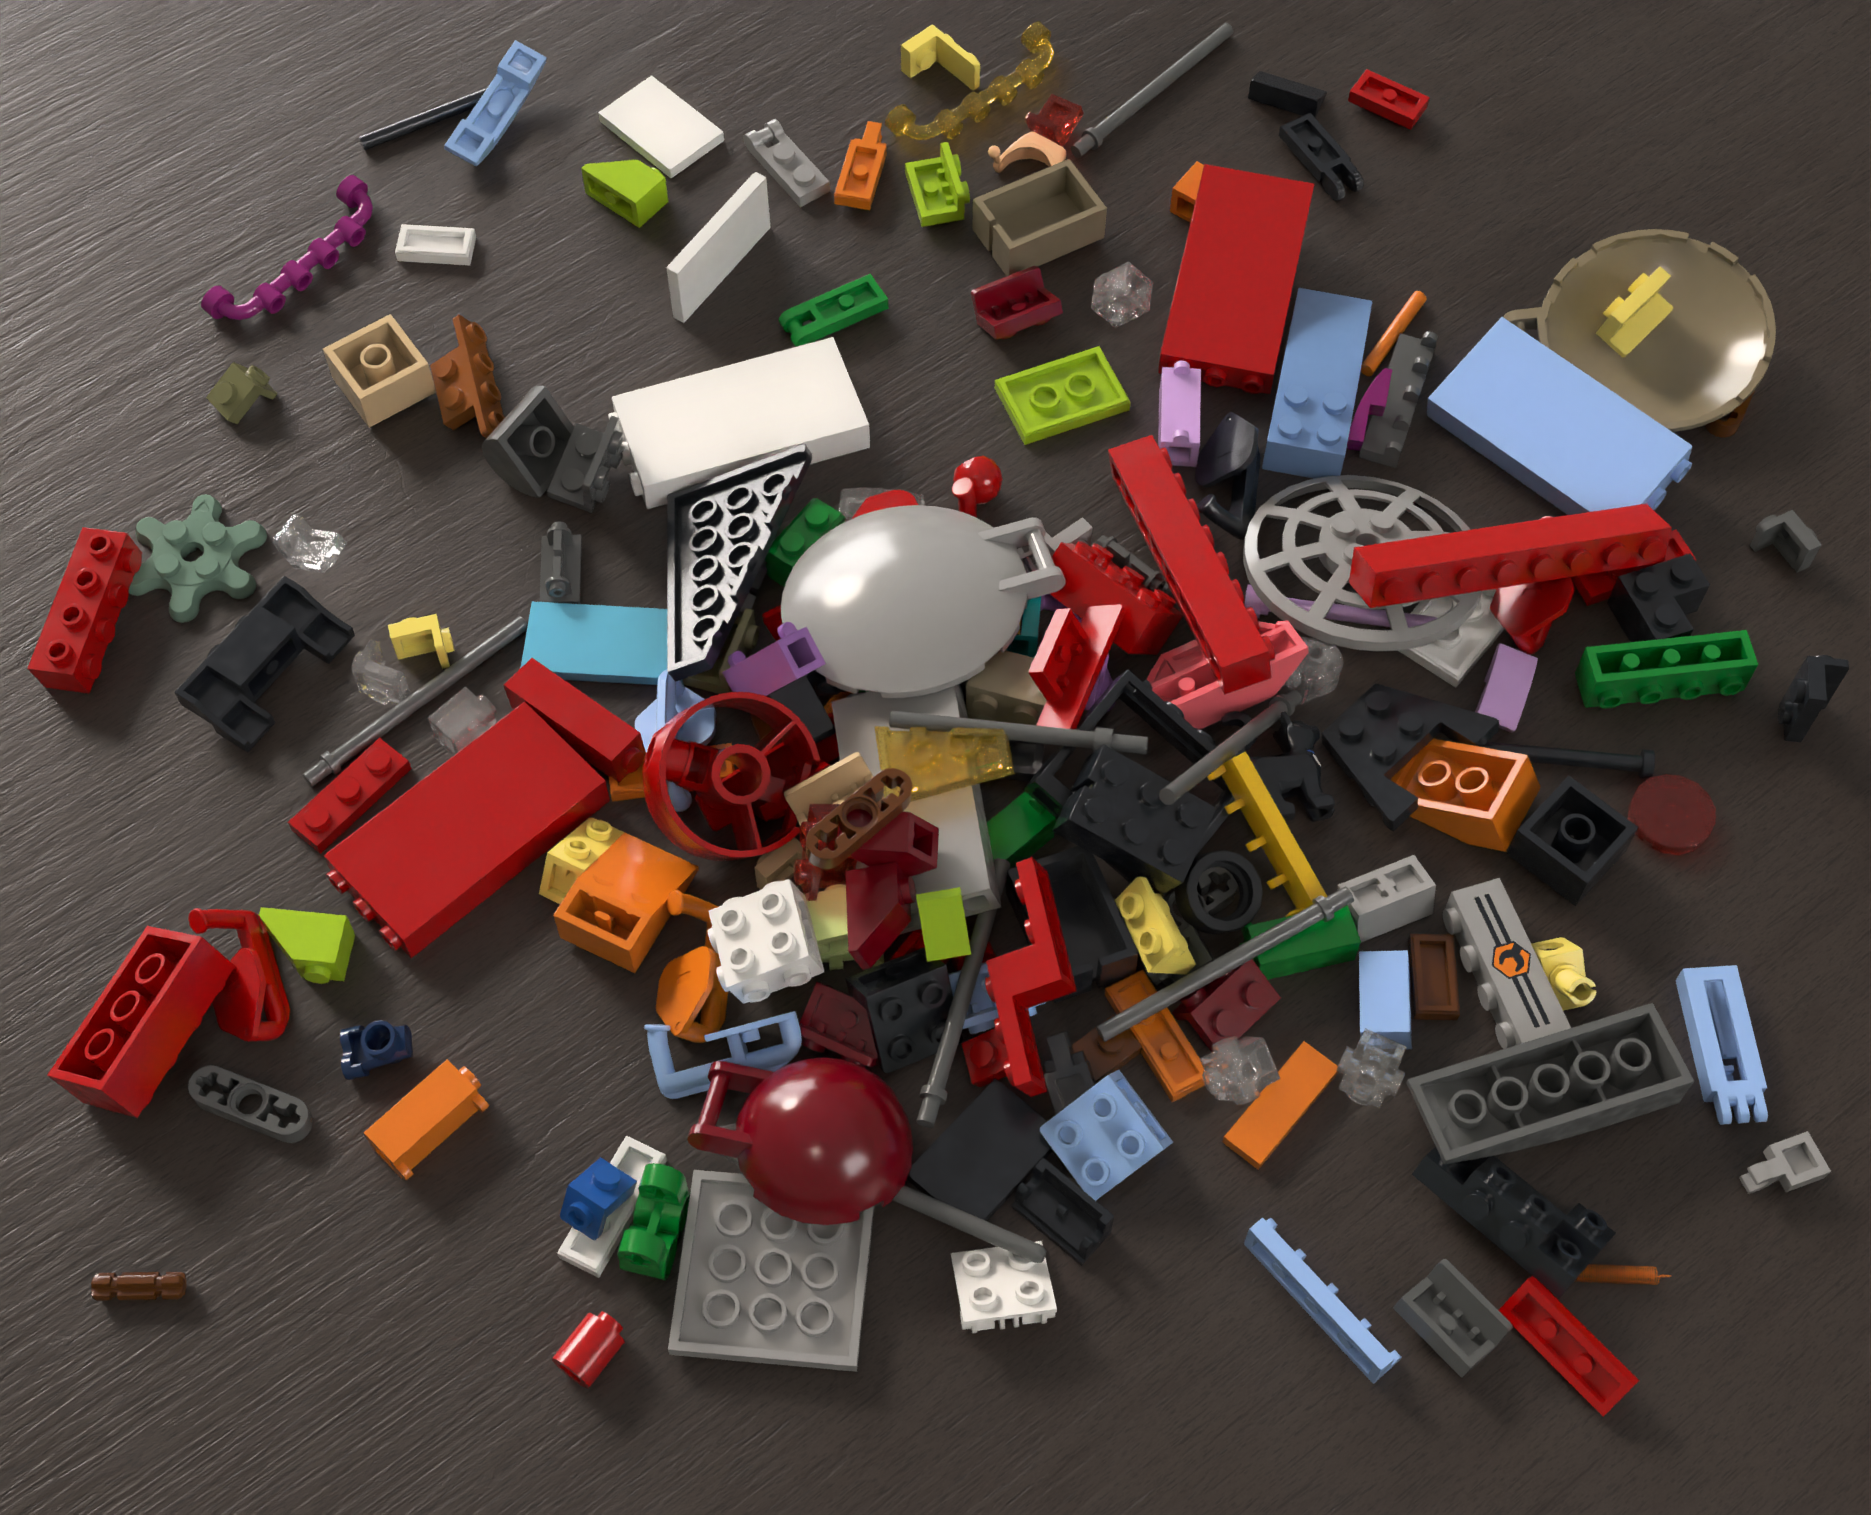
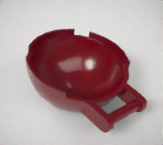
M832 1058L804 1059L785 1065L775 1072L726 1061H715L711 1064L708 1072V1079L711 1083L698 1124H694L690 1128L687 1138L688 1143L698 1150L738 1158L740 1171L754 1188L753 1197L777 1214L809 1224L833 1225L850 1223L859 1220L860 1212L880 1202L884 1208L904 1186L912 1165L913 1144L908 1116L893 1090L876 1074L860 1065ZM727 1089L750 1093L737 1117L735 1130L716 1127Z

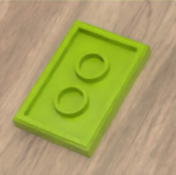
M1100 346L995 380L994 388L1024 445L1130 410L1131 402Z

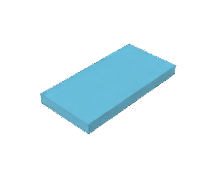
M532 601L521 667L533 658L564 680L657 685L659 675L667 670V609Z

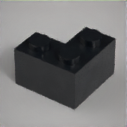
M1691 553L1618 576L1607 604L1630 642L1691 636L1694 629L1686 615L1698 610L1710 584Z

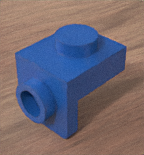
M600 1157L568 1185L560 1218L574 1229L592 1240H596L603 1233L607 1217L634 1194L637 1180Z

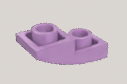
M1499 643L1484 680L1486 685L1475 712L1499 720V728L1511 733L1514 732L1532 684L1538 658Z

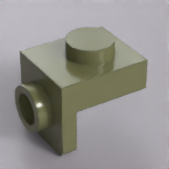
M233 362L206 398L227 421L238 424L260 395L273 400L278 393L268 384L270 377L264 371L254 365L246 368Z

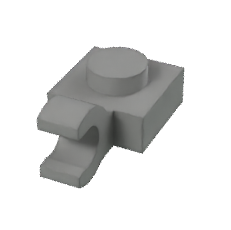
M1807 1131L1769 1145L1763 1151L1767 1161L1748 1167L1749 1173L1741 1175L1739 1179L1748 1194L1759 1191L1778 1180L1785 1192H1789L1824 1179L1831 1170Z

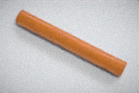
M1415 291L1363 361L1361 372L1364 375L1372 376L1397 342L1400 333L1402 334L1426 302L1427 298L1424 293Z

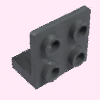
M611 415L604 433L578 423L575 424L548 488V497L590 513L593 512L596 502H604L610 487V481L607 480L611 467L618 468L623 457L622 452L625 449L624 446H621L624 433L620 432L618 417Z

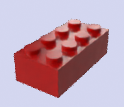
M147 926L47 1076L82 1103L138 1118L142 1110L152 1100L153 1093L168 1070L176 1063L178 1054L191 1034L200 1026L202 1017L209 1006L225 987L226 980L235 968V965L203 937Z

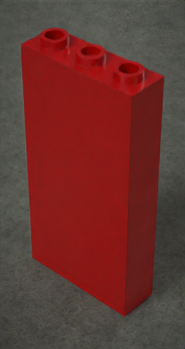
M1204 164L1161 348L1158 373H1162V367H1174L1176 362L1186 361L1190 364V368L1201 369V381L1210 386L1220 387L1224 385L1239 388L1251 394L1271 393L1314 183Z
M523 702L327 852L324 858L330 868V872L326 876L340 894L348 891L356 899L352 904L364 920L370 922L374 919L382 927L379 933L394 951L401 947L412 959L607 804L610 798L606 780L526 702Z

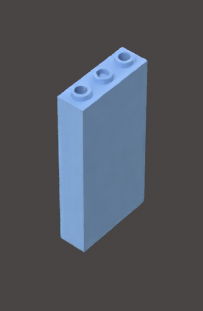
M1503 317L1496 322L1428 397L1427 416L1567 515L1646 503L1655 510L1667 494L1666 487L1673 480L1677 483L1680 482L1692 466V463L1689 462L1692 450L1691 444Z

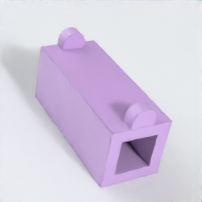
M1178 361L1174 364V367H1162L1159 389L1158 446L1160 449L1164 447L1167 449L1172 466L1196 467L1200 447L1201 369L1190 368V364L1186 361Z

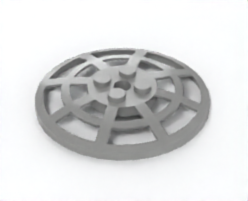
M1341 475L1310 479L1289 486L1272 496L1257 510L1249 523L1244 540L1243 563L1247 578L1256 595L1267 608L1281 620L1289 621L1293 628L1302 633L1341 647L1367 651H1397L1427 645L1444 638L1458 629L1473 614L1482 595V591L1449 596L1458 603L1452 610L1435 620L1408 628L1403 607L1420 601L1370 608L1359 594L1343 590L1346 584L1349 583L1354 547L1449 533L1444 532L1430 515L1413 505L1414 503L1435 513L1456 532L1470 530L1455 512L1440 501L1417 489L1394 481L1376 477ZM1348 488H1359V489H1370V490H1358V489L1349 490ZM1324 489L1331 491L1308 500L1297 509L1279 506L1289 499L1308 492ZM1355 498L1389 503V506L1383 512L1373 509H1361ZM1336 500L1343 509L1342 512L1330 518L1310 512L1320 505ZM1407 511L1421 520L1430 531H1411L1399 518ZM1268 517L1287 520L1282 534L1283 552L1260 559L1257 550L1258 533L1263 519ZM1299 523L1321 530L1317 543L1296 547L1295 533ZM1319 557L1323 566L1333 575L1326 582L1315 575L1303 561ZM1289 565L1293 573L1305 585L1319 594L1309 612L1284 596L1270 581L1266 573ZM1335 601L1363 609H1385L1391 630L1359 629L1336 624L1324 618Z

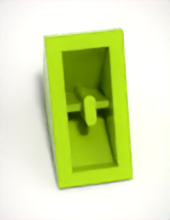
M960 887L916 894L927 962L971 955Z

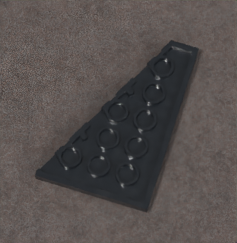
M806 444L667 495V672L675 682L713 668L812 461V453Z

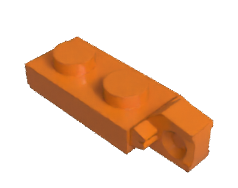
M868 121L863 138L851 139L834 193V203L836 205L865 210L871 209L887 155V144L881 143L882 123Z

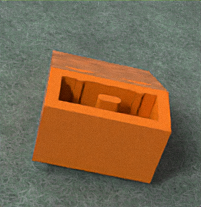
M624 832L575 880L553 916L560 938L636 973L671 916L667 908V898L670 892L679 890L684 894L698 872L699 866Z

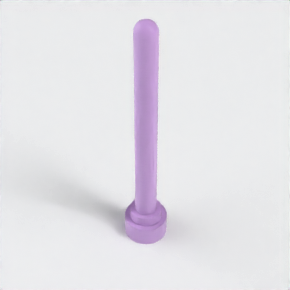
M1248 584L1244 606L1246 608L1252 607L1257 618H1260V614L1268 615L1270 610L1256 595L1252 586ZM1288 598L1308 612L1315 602ZM1333 604L1324 618L1390 627L1386 610L1363 609ZM1404 613L1408 628L1437 619L1433 616Z

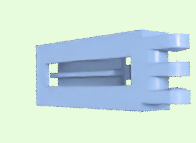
M1737 965L1682 969L1675 981L1704 1102H1714L1720 1125L1731 1124L1732 1112L1730 1107H1733L1738 1124L1749 1123L1750 1112L1748 1106L1751 1107L1755 1122H1766L1768 1112L1763 1093L1767 1089ZM1736 1058L1741 1080L1734 1081L1732 1075L1735 1071L1734 1065L1724 1066L1722 1059Z

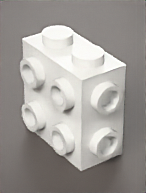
M790 879L771 882L765 885L762 890L744 897L728 899L722 906L709 910L712 928L708 929V937L714 951L719 954L721 966L717 967L719 982L725 992L730 991L743 1004L762 1001L768 998L772 992L788 986L803 985L810 981L811 977L824 973L806 897Z

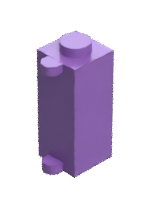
M785 622L778 627L780 640L748 658L741 651H735L728 656L730 668L722 673L732 692H752L768 696L825 665L826 663L807 627L797 631L793 623Z

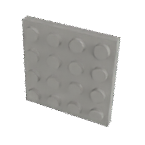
M694 1170L668 1345L669 1355L857 1372L875 1206L860 1212L859 1220L850 1223L833 1225L801 1223L777 1214L753 1197L754 1188L743 1174Z

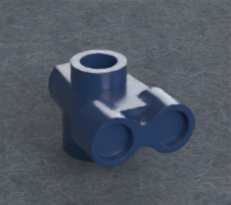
M379 1020L370 1023L366 1028L363 1025L341 1029L340 1043L343 1049L341 1068L346 1080L366 1077L371 1069L387 1064H396L403 1059L413 1056L412 1033L407 1025L392 1026L386 1021Z

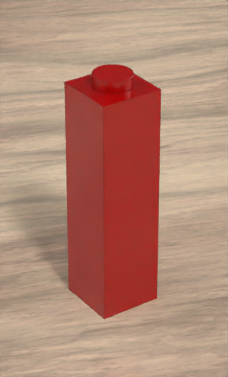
M531 658L503 685L513 709L526 702L583 759L607 776L614 778L618 783L628 773L635 772L642 764L646 750L639 731L535 659Z

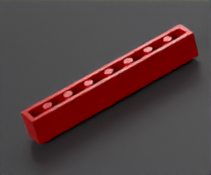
M1153 435L1108 449L1112 477L1224 695L1271 679L1270 661L1275 659L1272 643L1267 635L1261 637L1258 632L1260 627L1255 611L1252 607L1246 608L1244 606V595L1237 579L1230 580L1226 558L1222 552H1215L1214 539L1208 525L1201 526L1198 507L1193 498L1187 500L1185 496L1186 488L1180 473L1173 474L1172 462L1165 447L1160 449Z
M1646 503L1354 547L1349 583L1370 608L1656 564L1665 560L1672 527Z

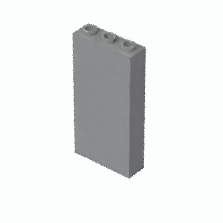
M960 683L953 687L922 696L882 698L881 692L868 691L865 693H853L844 699L833 701L832 709L840 760L855 752H859L873 776L888 768L904 771L910 777L913 788L911 802L903 812H911L939 828L937 868L912 876L916 894L960 887L965 917L1002 907L971 736L890 728L889 725L892 710L968 718L963 688ZM884 786V798L891 793L899 797L900 787L896 786L890 789ZM855 860L856 869L869 867ZM917 899L915 903H911L912 920L900 934L922 929Z

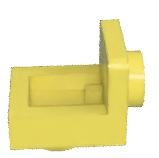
M437 614L420 618H406L399 623L388 625L390 638L398 660L436 651L442 669L450 667L447 653L455 651L449 627L441 629Z

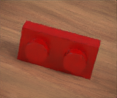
M1366 69L1350 90L1348 101L1411 130L1427 109L1430 97Z

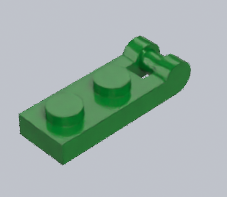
M868 274L787 309L780 315L778 321L785 332L791 333V341L795 347L813 343L820 338L889 309L888 298L873 276ZM808 320L812 321L807 325H803V322H806Z

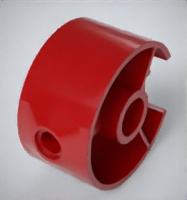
M752 692L721 693L681 711L660 730L655 732L645 756L643 789L653 820L673 844L691 855L703 859L733 861L763 855L782 847L802 830L796 827L797 817L790 805L788 804L782 829L775 831L771 837L761 843L751 802L761 799L778 805L780 803L786 780L771 776L768 760L764 756L780 738L789 752L792 766L798 768L793 787L809 778L812 764L820 762L819 752L811 733L800 718L789 708L772 698ZM713 707H728L746 711L760 718L772 728L754 747L745 744H735L720 750L690 740L686 742L675 738L681 726L699 710ZM724 760L736 764L741 770L743 787L738 795L729 792L722 784L720 770ZM666 781L673 782L676 786L696 791L704 804L714 809L728 810L738 850H729L712 845L694 834L676 813L668 794Z

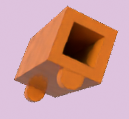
M447 1059L364 1132V1135L371 1148L401 1179L408 1180L413 1175L411 1170L478 1110L483 1113L489 1107V1104L479 1094L478 1089L481 1087V1083L474 1074L465 1066L458 1070Z

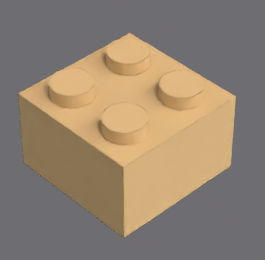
M391 314L323 348L332 378L369 428L436 393L428 362Z

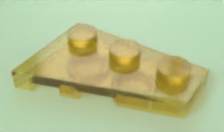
M874 726L880 770L896 768L904 771L910 777L913 785L911 802L1014 774L1009 740L1004 729L953 728L950 732L928 731L926 727H911L910 731H891L887 726ZM884 786V798L891 793L899 797L900 787L896 786L890 789Z

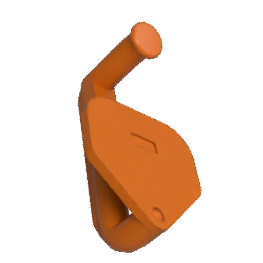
M673 890L667 898L669 913L673 916L680 915L681 913L707 922L705 946L698 947L673 959L664 968L658 984L656 1012L666 1025H670V1031L674 1036L694 1043L706 1042L704 1035L720 1030L725 1021L728 992L724 991L717 976V967L721 966L719 954L714 951L708 937V929L712 928L709 910L719 906L695 896L683 894L679 890ZM701 1010L700 1023L694 1022L696 1016Z

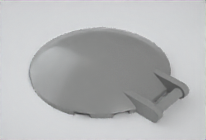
M924 505L898 506L855 517L833 528L813 543L799 558L786 581L782 594L781 618L782 623H793L797 631L807 627L826 663L815 671L826 677L828 684L857 694L859 689L881 692L882 698L922 696L953 687L985 669L984 663L998 651L1004 652L1020 630L1019 622L1024 609H1027L1028 599L1057 592L1064 587L1066 580L1062 570L1054 564L1044 540L1046 533L1044 526L1038 518L1032 517L993 528L974 516L949 508ZM1029 545L1039 570L1026 573L1017 548Z

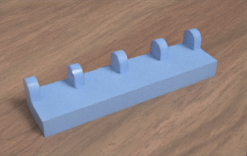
M1262 1217L1249 1228L1244 1245L1374 1384L1402 1357L1396 1350L1389 1353L1368 1331L1372 1326L1368 1320L1364 1318L1359 1321L1336 1296L1339 1289L1333 1283L1326 1286L1303 1261L1307 1255L1300 1248L1294 1251L1275 1231L1278 1224L1272 1218L1266 1221Z

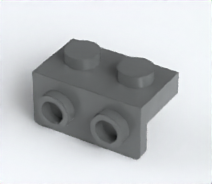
M1442 1259L1425 1279L1402 1296L1393 1307L1461 1378L1489 1355L1513 1328L1511 1322L1447 1259Z

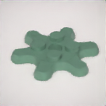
M207 494L200 495L194 500L191 514L182 522L174 520L163 524L153 517H145L137 523L135 535L142 545L148 546L153 552L150 558L141 564L139 571L135 573L129 588V594L139 596L154 589L168 590L172 595L169 602V614L174 621L180 623L189 622L198 615L201 599L209 592L216 590L224 591L235 599L247 598L254 593L257 584L255 578L250 573L239 568L238 562L245 552L259 548L265 543L267 539L266 529L258 522L252 520L233 527H225L219 522L222 513L220 502ZM197 548L204 552L196 561L189 562L183 559L191 552L196 551Z

